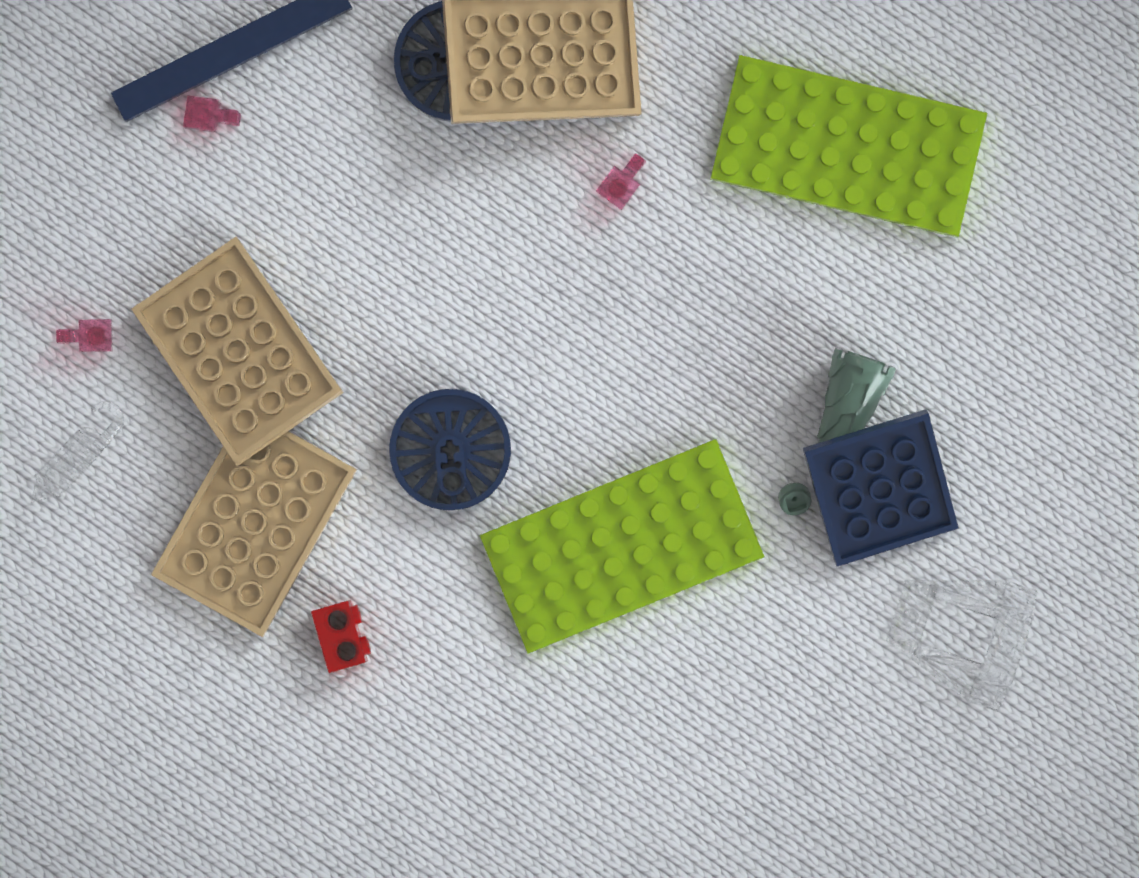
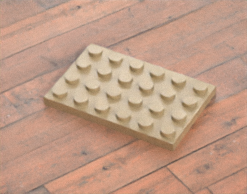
M442 0L451 124L627 117L642 114L633 0Z
M237 237L231 239L131 309L237 466L344 393Z
M289 431L238 466L225 448L222 447L151 575L257 635L264 637L358 469Z

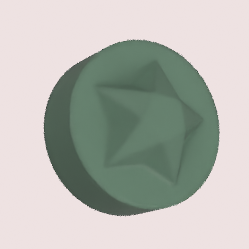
M801 483L787 484L780 490L778 495L780 507L788 515H800L806 512L812 503L808 488Z

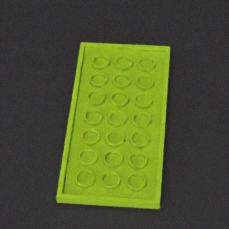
M739 55L710 180L958 238L987 113Z
M717 439L480 535L528 654L765 557Z

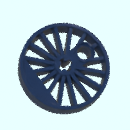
M442 1L421 9L405 24L399 34L394 50V70L402 92L416 108L430 117L451 122L448 83L443 112L430 108L448 80L445 42L428 19V17L440 13L444 27ZM423 22L440 47L416 34L413 30L418 24ZM409 37L428 50L417 52L405 50L404 46ZM402 57L410 58L409 68L402 70ZM421 61H427L432 64V69L427 75H419L415 72L416 65ZM412 76V79L417 84L408 89L404 77ZM434 81H438L424 104L414 97L415 94Z
M441 389L422 395L404 409L392 430L389 455L395 477L411 497L431 508L461 510L484 501L499 487L509 467L511 442L504 420L489 402L468 391ZM480 410L465 429L460 432L466 412ZM460 411L453 430L451 412ZM489 411L497 423L467 438L466 436ZM445 412L446 430L443 429L436 413ZM429 413L438 434L415 414ZM407 418L411 419L433 440L401 430ZM501 429L504 443L470 445V443ZM400 436L430 446V448L397 450L398 438ZM448 441H452L454 446L459 447V452L454 453V459L452 460L448 459L446 453H442V448L447 447ZM504 449L503 464L472 454L471 451ZM431 454L430 457L401 471L398 457ZM468 459L499 469L500 472L494 482L489 480ZM434 462L432 467L412 488L404 476ZM466 468L489 487L478 497L467 477ZM437 471V481L429 500L417 492ZM452 472L459 474L462 480L461 486L455 491H449L444 486L445 476ZM467 489L472 500L457 503V495H460ZM440 490L450 496L451 504L436 502Z

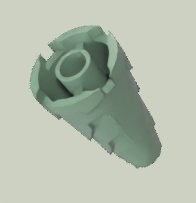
M835 348L828 375L830 380L825 395V409L817 435L818 443L864 429L874 415L881 396H884L891 379L894 378L896 368L888 366L885 373L883 370L886 363L850 351L848 353L845 352L844 358H841L843 350Z

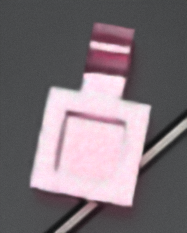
M187 95L183 127L185 129L216 133L218 123L240 126L241 113L237 110L220 109L221 101L219 99Z
M635 153L623 171L614 165L596 192L622 211L640 186L633 178L644 166L646 160Z
M79 320V329L56 330V342L58 344L79 343V352H113L112 320Z

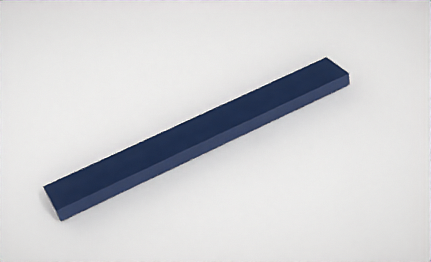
M295 0L111 92V95L124 121L128 122L353 8L349 0Z

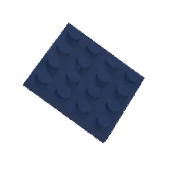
M926 409L803 448L833 560L837 567L959 529L930 416Z

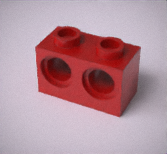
M351 600L311 611L328 673L368 661L367 655L371 654V648L367 636L361 637L358 624L363 622L358 605L352 606ZM334 611H341L346 615L347 623L344 628L336 629L331 625L330 616ZM350 642L355 646L356 654L353 659L346 660L340 656L339 646L341 643Z

